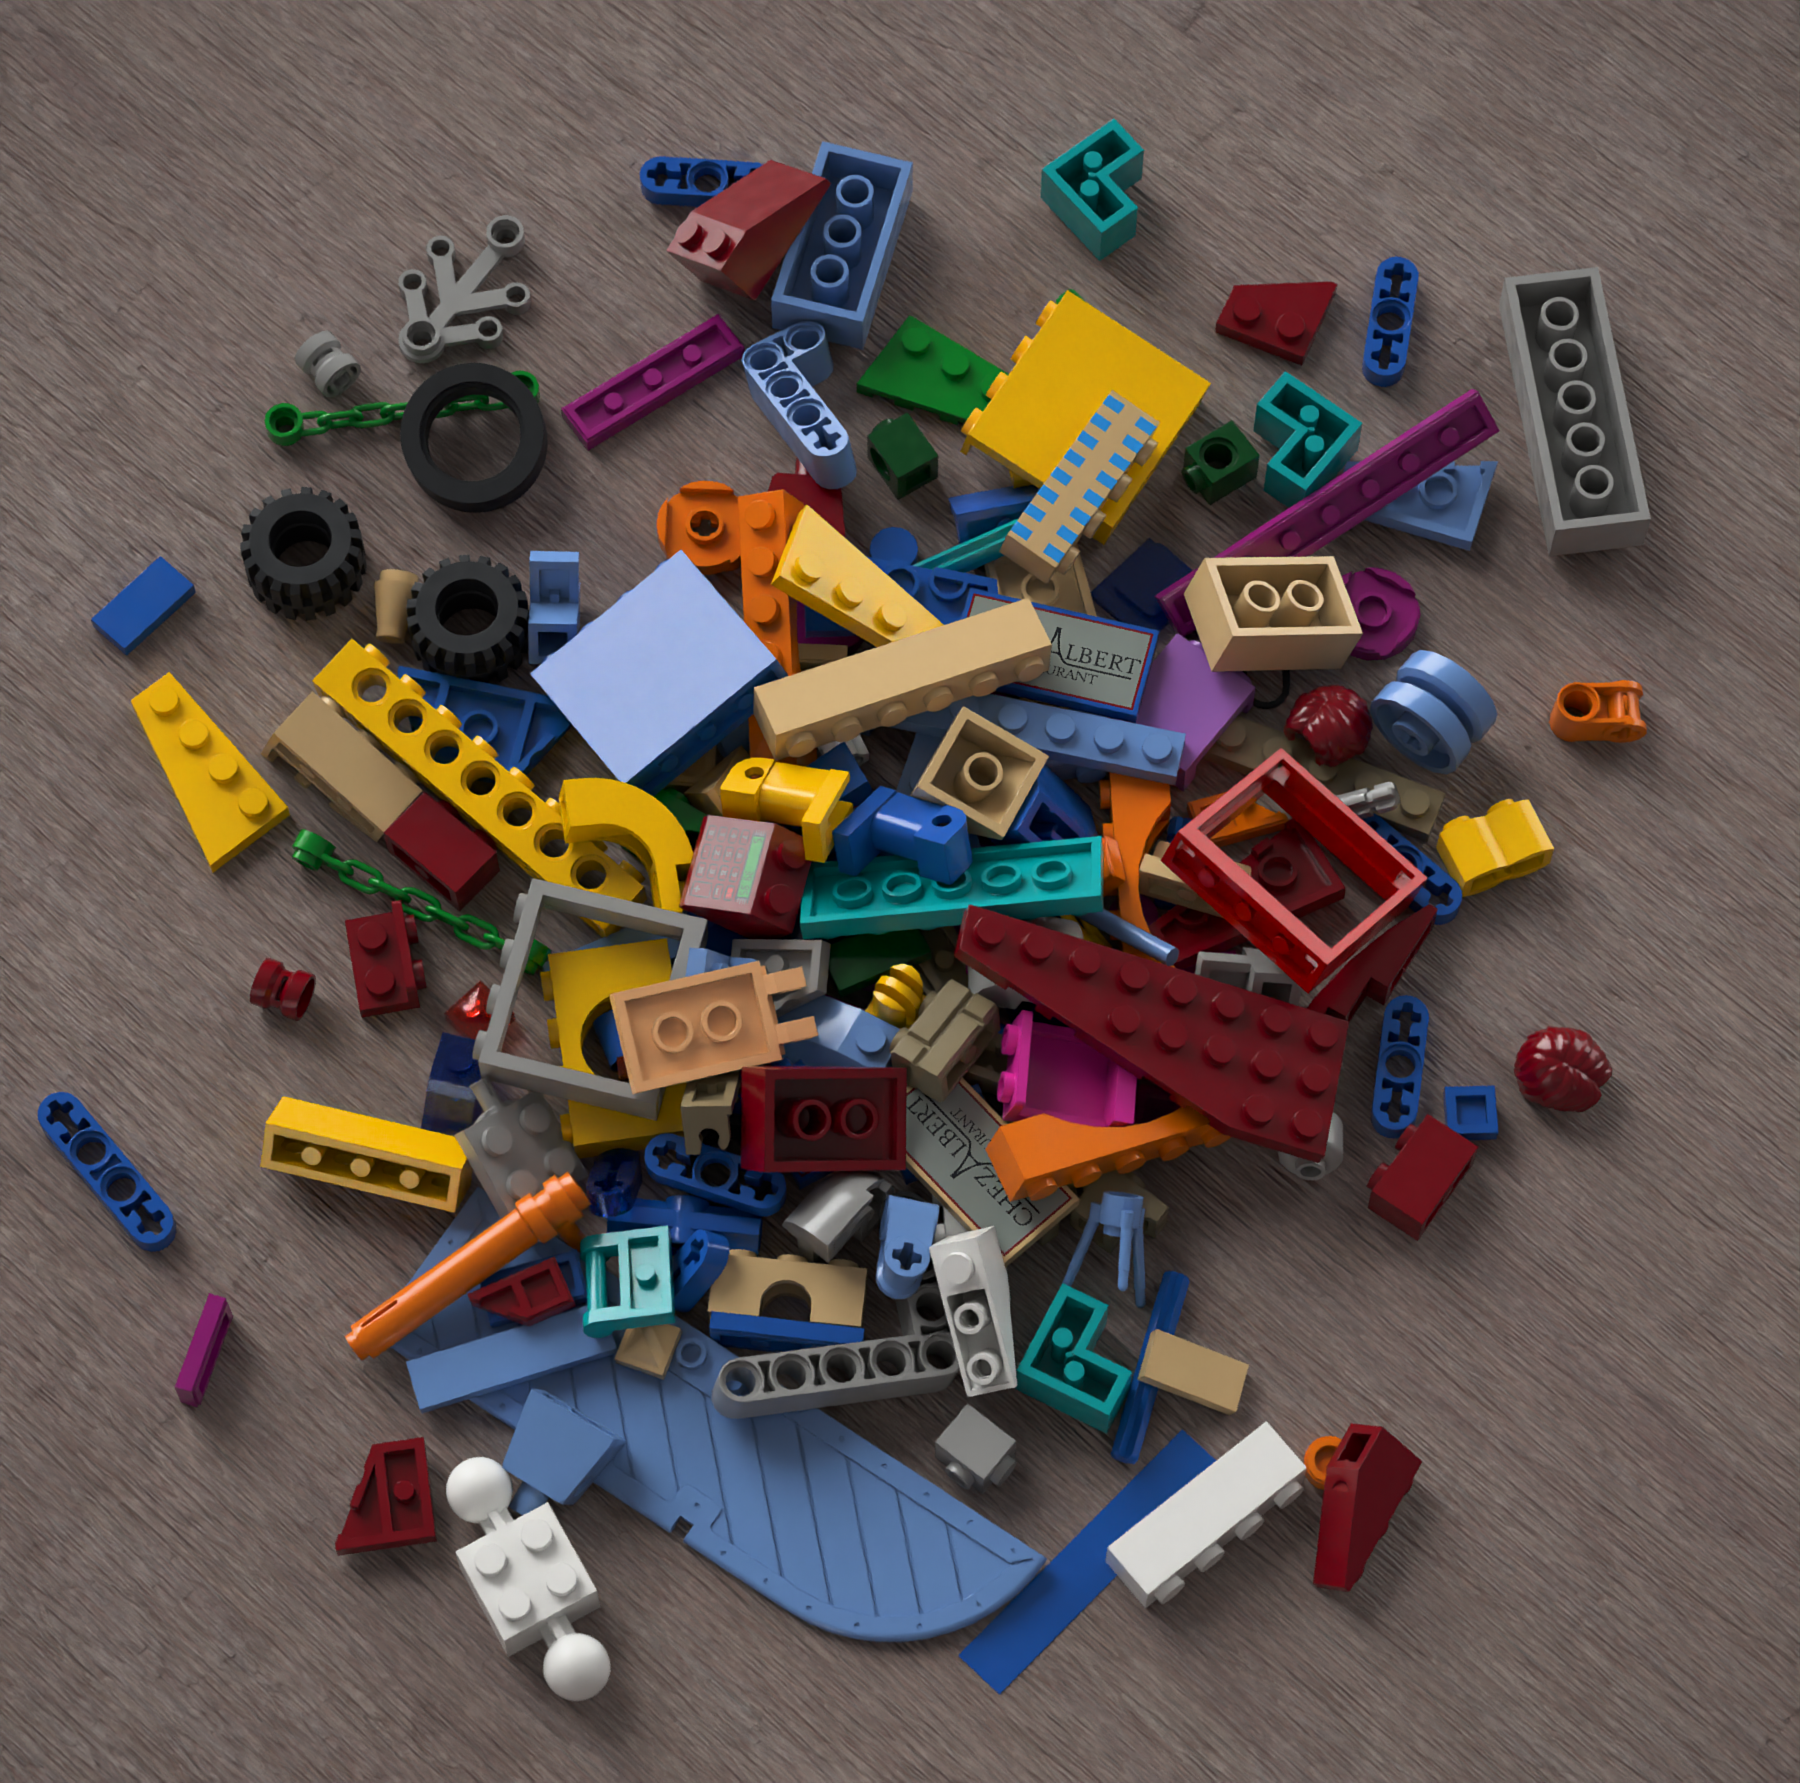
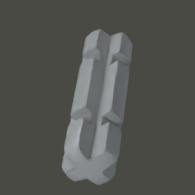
M1392 782L1374 785V790L1363 788L1337 795L1361 819L1374 816L1373 812L1376 810L1379 814L1396 810L1398 804H1400L1399 793L1396 785Z

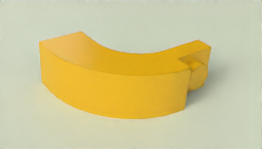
M604 778L563 780L559 794V804L565 843L609 841L629 849L640 859L647 870L653 906L682 913L684 909L680 908L679 904L692 861L693 850L683 827L667 807L647 792L621 781Z

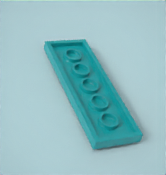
M1094 836L972 848L973 862L951 885L921 877L917 861L897 855L875 857L856 876L839 872L837 861L811 863L801 903L800 927L802 938L833 939L845 935L867 933L879 935L889 931L910 929L932 930L943 926L961 925L964 911L969 904L1024 921L1035 920L1040 917L1082 916L1088 913L1103 912L1104 850L1102 837Z

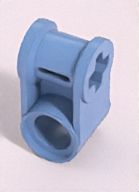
M893 1195L887 1196L880 1224L879 1240L881 1241L875 1274L876 1283L886 1296L894 1299H906L918 1291L922 1275L926 1272L930 1262L929 1247L933 1244L939 1215L938 1204Z

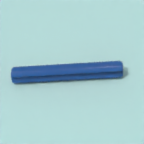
M1166 1271L1163 1274L1111 1451L1113 1459L1127 1464H1135L1138 1461L1159 1389L1138 1380L1150 1333L1159 1329L1172 1335L1175 1334L1190 1282L1186 1275L1175 1271Z

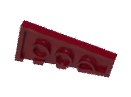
M1293 818L1285 823V828L1271 839L1268 837L1263 839L1252 848L1249 856L1239 862L1250 866L1251 877L1297 918H1301L1345 898V886L1315 839ZM1178 904L1148 926L1153 936L1178 948L1179 956L1173 966L1181 970L1197 963L1198 952L1222 953L1249 941L1226 919Z

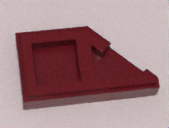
M555 1256L467 1294L472 1306L528 1327L576 1306Z

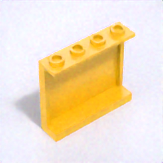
M1067 290L1058 305L1051 300L1048 302L1035 323L1041 328L1035 338L1032 340L1025 336L1011 357V360L1016 365L1010 374L1006 375L1000 372L986 393V396L991 401L984 411L976 407L966 420L961 432L967 435L960 452L967 455L972 446L1041 489L1112 390L1160 423L1152 439L1158 442L1152 455L1143 467L1136 462L1126 474L1132 478V481L1117 503L1109 498L1100 510L1107 516L1092 538L1105 545L1202 402L1211 383Z

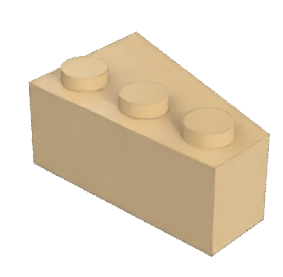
M312 691L272 734L260 754L270 762H273L278 756L299 771L294 777L295 781L306 789L313 784L331 800L329 806L377 842L423 790L416 785L418 779L407 766L400 762L393 764L380 752L382 749L380 743L364 729L356 731L343 719L345 713L335 701L327 696L320 698Z

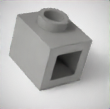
M968 1403L935 1441V1458L947 1466L945 1468L946 1474L956 1484L967 1490L973 1486L980 1493L984 1494L992 1483L997 1486L1002 1485L1017 1465V1461L1013 1459L1015 1457L1016 1440Z

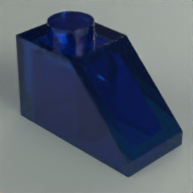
M442 1033L428 1079L421 1129L454 1136L472 1126L481 1115L482 1107L469 1087L481 1080L479 1060L473 1059V1049L476 1040Z

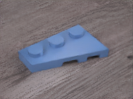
M1360 461L1347 462L1344 472ZM1453 461L1366 518L1365 521L1470 551L1498 461H1481L1480 466H1455V461Z

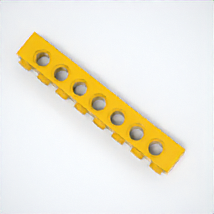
M351 638L312 680L317 694L321 698L322 696H327L335 701L345 713L344 717L357 729H364L380 743L384 752L396 762L407 766L416 775L419 782L439 799L450 803L473 828L480 829L486 833L501 852L532 878L640 904L647 900L645 888L642 885L645 878L627 861L622 860L618 865L606 855L605 851L608 847L603 841L568 843V849L563 855L555 858L546 856L543 853V849L548 842L555 839L565 841L560 804L552 798H549L546 802L540 799L531 791L535 787L534 783L518 768L513 766L508 771L495 760L499 755L489 743L480 736H476L473 740L459 730L462 726L461 721L443 705H440L437 709L433 708L423 699L426 695L423 688L408 675L404 674L399 679L386 668L390 664L389 660L373 645L368 644L363 648ZM380 685L386 688L385 695L376 702H367L362 699L365 690L371 686ZM408 716H417L423 720L419 729L412 733H404L398 730L400 722ZM444 747H454L459 750L457 758L448 764H440L434 761L435 754ZM487 777L495 781L494 788L485 795H476L470 791L471 785L479 778ZM524 808L532 812L530 820L522 826H512L506 822L508 815L515 809ZM597 870L605 874L604 882L597 888L587 889L579 884L581 877L588 871ZM578 916L602 938H607L622 927Z

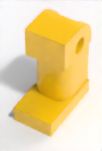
M768 758L744 759L730 770L720 787L723 817L760 822L767 821L802 827L805 860L825 863L834 846L832 831L854 811L853 803L839 801L850 781V774L847 771L830 769L829 771L780 763ZM751 775H762L758 779L748 778Z

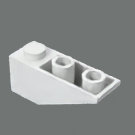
M995 1226L946 1236L930 1246L929 1250L966 1395L970 1397L1014 1388L1017 1386L1008 1280Z

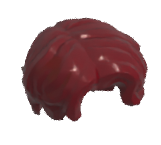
M1335 684L1319 686L1308 693L1299 695L1290 710V715L1283 728L1284 734L1289 741L1295 740L1296 733H1299L1309 741L1314 751L1316 764L1319 766L1336 767L1340 763L1348 761V759H1351L1356 754L1364 753L1371 738L1373 721L1364 699L1352 689Z
M1547 1026L1546 1029L1528 1035L1527 1040L1522 1044L1519 1052H1517L1514 1064V1074L1519 1091L1525 1097V1100L1564 1112H1584L1596 1105L1602 1096L1599 1088L1612 1076L1610 1061L1606 1058L1605 1052L1593 1041L1590 1034L1583 1030L1569 1027Z

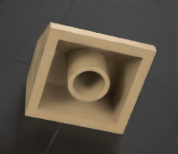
M963 706L947 729L910 796L943 806L946 804L962 810L967 817V830L969 834L1002 840L1049 756ZM941 823L940 825L946 826L948 823Z

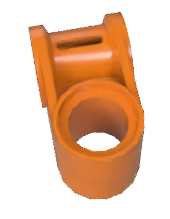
M1629 680L1610 683L1574 682L1567 684L1558 693L1550 714L1549 724L1552 732L1558 738L1568 742L1611 741L1625 743L1643 738L1647 734L1646 723L1640 717L1639 700L1643 696L1642 685ZM1565 708H1577L1584 716H1572Z

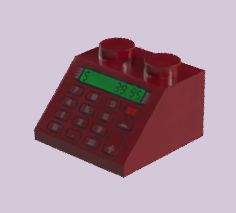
M714 815L703 817L679 907L748 939H779L791 934L812 862L805 860L803 836L775 823Z

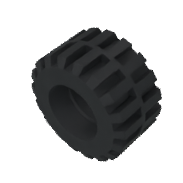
M301 487V493L292 494L291 488L282 490V497L277 500L270 495L262 501L264 506L262 511L257 508L252 510L249 514L251 525L244 524L241 532L243 542L240 543L241 555L254 596L260 603L266 601L267 609L275 614L283 609L287 619L296 620L298 614H305L306 621L317 620L316 613L324 611L327 617L336 613L335 605L341 603L343 606L349 604L352 601L350 590L359 592L363 584L361 575L366 574V554L361 530L359 529L355 514L353 512L349 513L347 504L340 498L333 503L330 492L321 490L319 495H313L312 487ZM303 541L318 542L329 548L322 559L309 566L294 567L278 560L288 547Z
M459 555L460 562L452 564L449 558L439 561L440 569L435 572L429 567L423 572L424 584L415 582L411 589L412 599L407 600V623L417 661L422 660L425 671L437 672L456 678L489 683V679L496 677L499 682L508 677L507 668L511 667L517 670L522 663L521 653L527 654L529 650V608L526 593L522 591L520 580L516 575L509 577L508 567L500 562L495 567H492L490 558L480 556L478 562L471 561L470 555ZM464 609H481L495 617V620L487 629L474 635H457L443 627L449 617Z

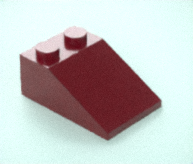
M769 160L691 211L687 219L678 227L675 237L666 251L700 281L755 301L831 183L826 178Z
M826 1066L742 1067L741 1169L759 1172L906 1170L907 1068Z

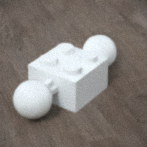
M474 1457L461 1462L451 1472L447 1481L446 1496L453 1512L461 1519L470 1523L480 1524L486 1535L457 1550L455 1553L460 1570L507 1656L509 1657L543 1639L548 1647L543 1663V1673L550 1689L559 1697L570 1701H583L594 1697L604 1688L608 1681L610 1659L606 1649L598 1640L586 1634L576 1633L571 1623L600 1608L598 1593L553 1510L547 1502L513 1520L507 1509L512 1499V1482L508 1472L502 1465L485 1457Z

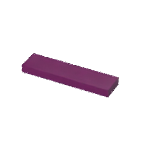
M717 314L561 408L562 417L589 451L742 358L745 347L721 316Z

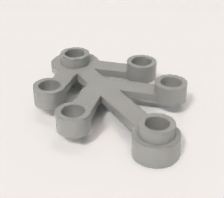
M502 215L494 218L488 224L486 230L488 246L457 283L452 264L456 257L453 241L446 236H435L429 240L426 246L427 257L435 269L440 304L429 317L427 316L424 297L428 292L425 275L416 269L407 270L400 275L398 280L399 290L407 303L409 321L400 331L398 341L402 354L408 360L415 363L432 362L440 357L445 347L477 342L482 348L493 349L501 344L503 330L502 324L497 318L485 316L480 318L476 324L447 327L455 316L505 308L508 313L513 315H520L528 311L531 306L530 291L523 283L513 282L502 289L475 293L503 258L513 257L523 249L525 244L524 228L517 218ZM506 237L512 238L514 240L513 242L508 244L498 243L501 239ZM438 248L449 250L443 256H437L433 253ZM410 282L421 284L415 290H409L405 287ZM516 294L524 296V299L518 303L508 300ZM487 328L497 331L490 337L481 335V332ZM420 339H427L431 341L429 344L424 346L415 345V343Z

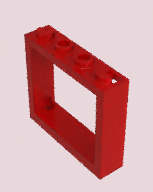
M1282 748L1181 828L1160 860L1307 993H1310L1407 909L1428 879ZM1264 794H1267L1385 900L1380 907L1332 948L1324 943L1210 840V838Z

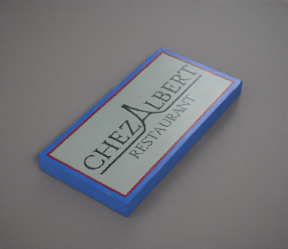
M970 588L961 620L1022 599ZM1031 602L1052 644L1049 671L1043 672L1039 677L1031 681H1016L1000 686L995 691L1136 723L1158 644L1159 631Z

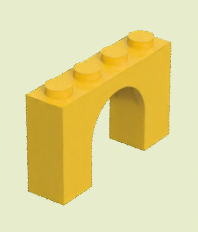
M667 938L548 954L550 971L540 972L544 1002L554 1000L556 1018L547 1019L550 1048H561L563 1066L560 1067L595 1075L587 1065L582 1054L585 1038L593 1022L602 1014L612 1010L609 997L612 993L670 980L672 968ZM687 1082L666 1087L657 1121L568 1100L569 1114L560 1115L563 1140L569 1141L571 1144L574 1143V1150L578 1158L581 1159L645 1150L648 1143L660 1134L670 1133L684 1137L681 1103Z

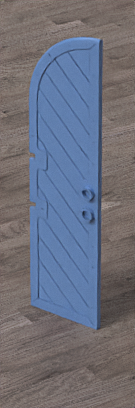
M480 1187L476 1188L408 1284L500 1220L497 1211L483 1189ZM553 1237L545 1244L541 1242L536 1243L500 1270L574 1249L558 1238ZM580 1258L586 1281V1262ZM606 1270L608 1307L621 1306L620 1280ZM479 1284L390 1348L408 1360H413L523 1326V1324L513 1322L492 1328L487 1311L472 1306L467 1295L480 1289L481 1286ZM587 1302L578 1304L575 1307L561 1313H565L577 1308L587 1306ZM676 1315L675 1323L670 1325L681 1328L682 1335L664 1380L617 1364L615 1361L616 1354H612L468 1399L515 1430L530 1391L532 1389L545 1390L626 1440L623 1447L593 1483L669 1533L674 1530L680 1519L684 1520L692 1526L683 1540L685 1544L787 1612L808 1624L830 1633L874 1642H908L952 1633L981 1620L1015 1597L1034 1578L1047 1561L1043 1555L818 1408L741 1419H731L721 1415L714 1408L711 1400V1391L722 1366L728 1361L740 1357ZM626 1329L613 1331L617 1349H619ZM739 1381L726 1383L728 1390L732 1394L737 1396L750 1394L748 1388Z

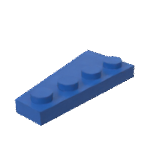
M866 556L944 625L961 620L970 588L998 594L997 579L939 567H935L932 570L909 565V561L890 558V561ZM804 605L805 638L857 636Z

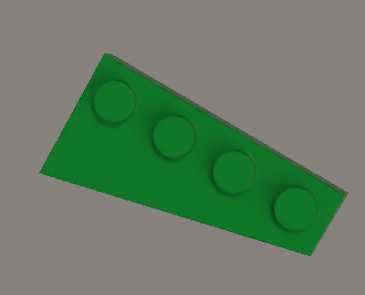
M909 315L856 383L857 393L873 397L876 394L894 400V405L911 411L916 407L940 415V420L958 426L959 422H966L976 407L984 411L991 401L986 396V393L1000 372L1006 375L1009 374Z

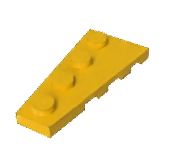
M806 505L798 513L773 577L772 586L876 647L944 625L812 508Z
M170 672L131 700L137 718L184 811L212 873L290 816L288 806Z

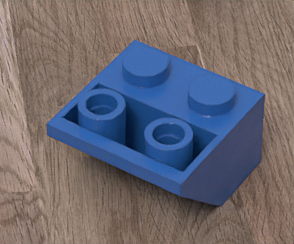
M1044 764L1002 840L987 838L996 846L1094 837L1098 835L1090 806Z

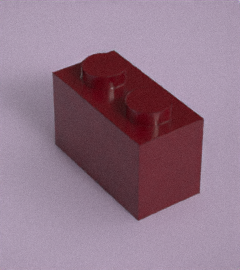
M424 792L384 832L387 849L392 856L460 912L500 872L496 852L498 848L486 833L480 829L472 832L460 822L462 820L461 815L450 803L443 799L436 802Z
M1429 1114L1425 1116L1418 1127L1412 1123L1408 1125L1395 1145V1149L1399 1151V1154L1390 1166L1382 1162L1366 1186L1372 1190L1367 1208L1416 1241L1420 1239L1472 1167L1478 1150V1146Z

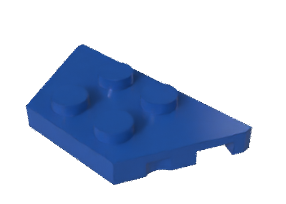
M399 666L397 671L399 679L406 674L426 692L423 699L433 708L437 709L440 705H443L449 709L462 723L459 730L471 740L476 736H480L489 743L499 755L495 760L508 771L514 766L527 776L572 727L571 722L548 695ZM408 716L411 732L418 730L423 720L420 717ZM454 747L441 748L435 754L434 761L440 764L451 763L457 758L459 750ZM483 777L477 779V781L495 784V781L491 778Z

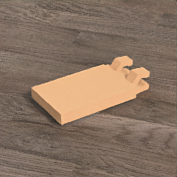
M755 961L609 995L632 1095L742 1070L744 1066H760L783 1060L782 1055L786 1054L784 1045L818 1036L814 1016L778 1024L773 995L800 990L807 986L802 966L767 974L765 965L760 966V962Z

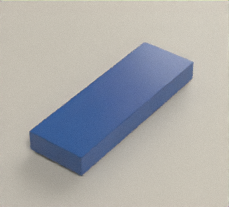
M711 1311L710 1338L723 1347L778 1353L865 1341L864 1328Z

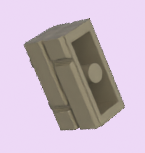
M952 979L947 981L939 993L931 991L924 998L919 1009V1018L910 1029L903 1027L896 1033L889 1049L892 1067L907 1068V1084L915 1089L919 1088L922 1093L940 1103L944 1102L1001 1030L999 1008L996 1004L977 993L973 994L970 989Z

